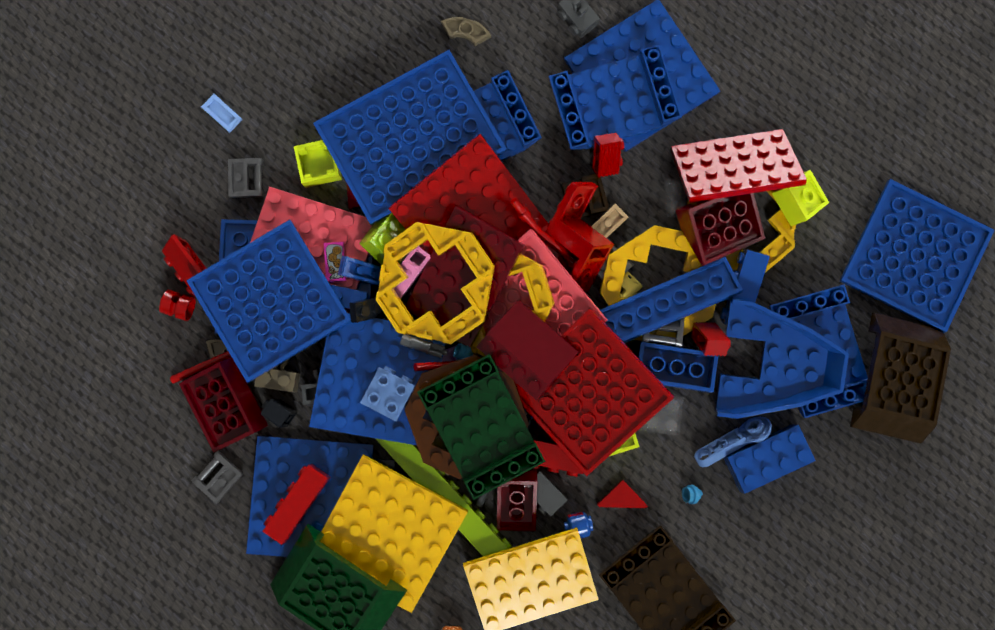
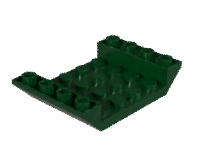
M490 354L417 391L473 500L545 462Z
M307 524L270 584L278 604L315 630H382L407 592V589L392 579L385 586L321 543L320 541L324 534L310 524Z

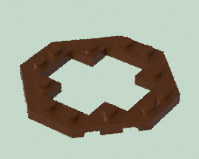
M475 354L421 373L404 409L423 463L458 479H461L462 476L449 451L432 444L438 430L433 422L423 418L426 408L417 391L482 358ZM496 365L498 373L526 427H528L529 422L514 380Z

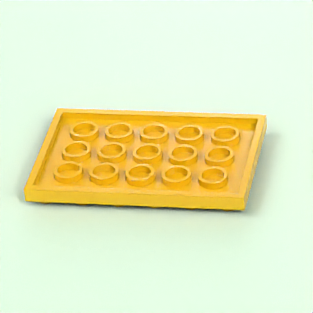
M577 528L463 563L484 630H504L599 600Z

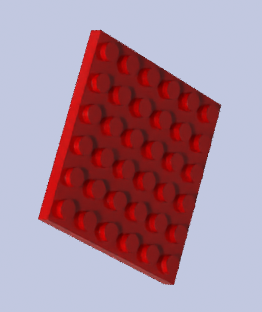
M481 134L477 135L388 207L406 230L416 222L445 227L454 207L458 206L518 240L531 228L519 218L518 212L510 203L512 199L517 198L523 207H526L531 212V217L540 228L548 225V222ZM428 240L419 246L429 255L434 250Z
M589 308L561 335L579 353L540 398L535 400L514 381L525 410L586 477L674 399L671 392L592 308Z

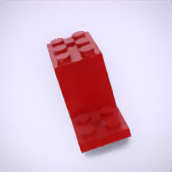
M571 182L566 188L562 201L557 206L554 217L548 223L546 233L579 258L574 263V269L570 275L584 292H588L614 243L581 220L598 186L593 182Z

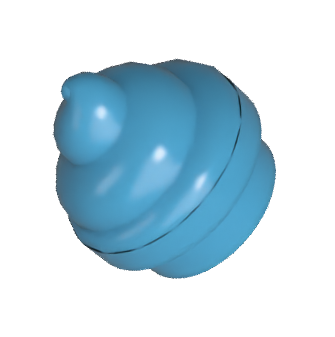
M459 343L453 352L456 360L473 355L472 348L462 343Z
M687 485L682 489V498L685 503L696 504L703 495V492L695 485Z

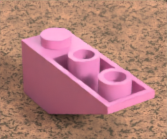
M419 246L411 251L401 263L409 278L394 288L400 299L418 278L430 259L431 255Z

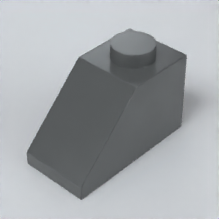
M539 470L537 472V503L539 504L537 508L544 515L548 513L552 516L567 501V498Z

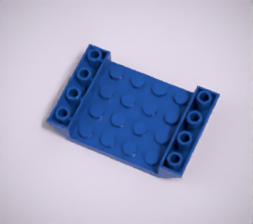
M660 44L641 49L639 55L570 75H568L567 71L549 76L570 150L593 148L594 136L617 133L620 138L624 139L659 129L682 118Z
M508 70L492 77L491 83L473 91L507 149L498 155L501 162L525 151L542 138Z
M845 284L769 306V310L811 328L849 353L843 393L797 407L803 418L857 404L864 400L868 376L845 304L850 303Z

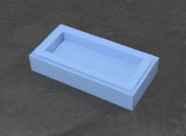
M215 94L201 106L229 133L243 120Z

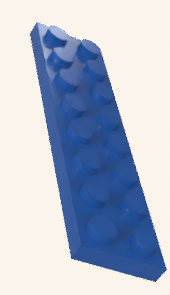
M725 256L603 308L600 311L608 319L605 323L626 343L743 292V289Z

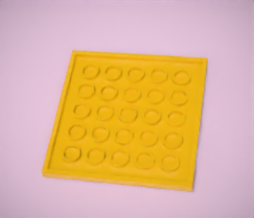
M363 454L321 531L324 536L320 542L385 586L392 579L407 589V592L397 606L412 613L467 515L468 510Z

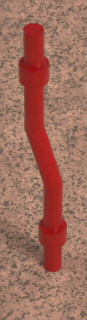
M517 198L512 199L510 203L518 212L519 218L526 222L540 239L559 252L572 272L574 269L573 265L577 259L572 258L564 246L539 227L531 217V212L526 207H523Z

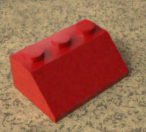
M173 234L162 249V253L165 255L163 259L170 267H174L176 270L174 274L181 282H185L188 286L186 287L187 292L194 297L195 294L186 280L207 268L188 242Z

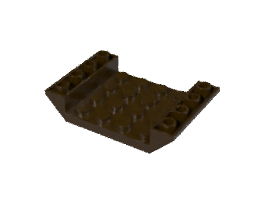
M872 313L868 332L876 333V339L862 408H853L850 427L921 444L937 426L951 353L950 345L944 332L939 329Z
M661 525L598 574L642 630H726L736 621L680 552Z

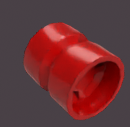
M168 289L161 298L159 311L169 316L175 314V318L188 321L193 314L196 299L187 295L181 296L180 293Z

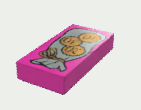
M344 242L324 243L325 272L328 282L347 281L346 277L338 275L341 258L345 256Z

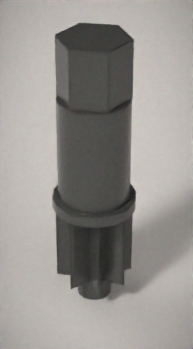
M405 334L402 335L400 342L402 346L439 358L442 355L446 356L448 351L444 350L445 346Z

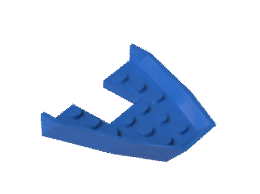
M730 298L725 335L732 338L764 341L759 378L720 374L715 407L717 416L736 419L801 407L843 393L849 358L847 351L811 328L761 305Z

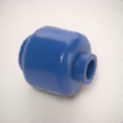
M585 512L569 514L567 522H564L565 531L577 528L580 538L589 537L591 531H593L591 516H587Z

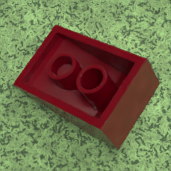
M531 469L498 487V530L536 531L537 469Z

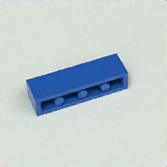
M743 249V252L739 253L737 258L739 265L737 271L734 270V273L743 292L731 298L756 302L770 258L769 255ZM730 298L726 299V307H723L720 313L721 322L725 325L727 324Z

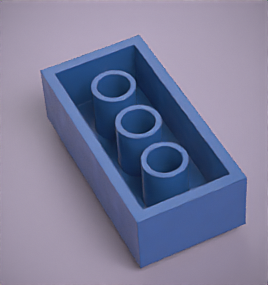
M646 342L638 343L636 356L664 386L708 393L714 392L718 356H705L699 350Z
M791 424L770 434L764 441L750 443L724 457L739 492L744 494L816 461L797 424Z

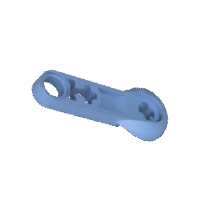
M766 417L750 418L739 429L737 427L697 450L694 458L700 467H708L747 444L764 441L771 433L772 424ZM708 455L706 459L700 460L702 456Z

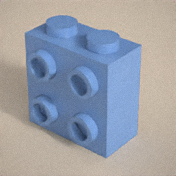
M387 366L384 369L379 367L360 403L397 422L415 385L412 384V379L404 375L401 378L394 375L395 370Z

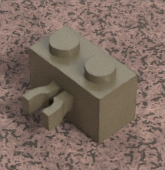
M289 359L281 364L280 370L278 365L256 378L254 386L297 392L300 373L285 370L289 363Z

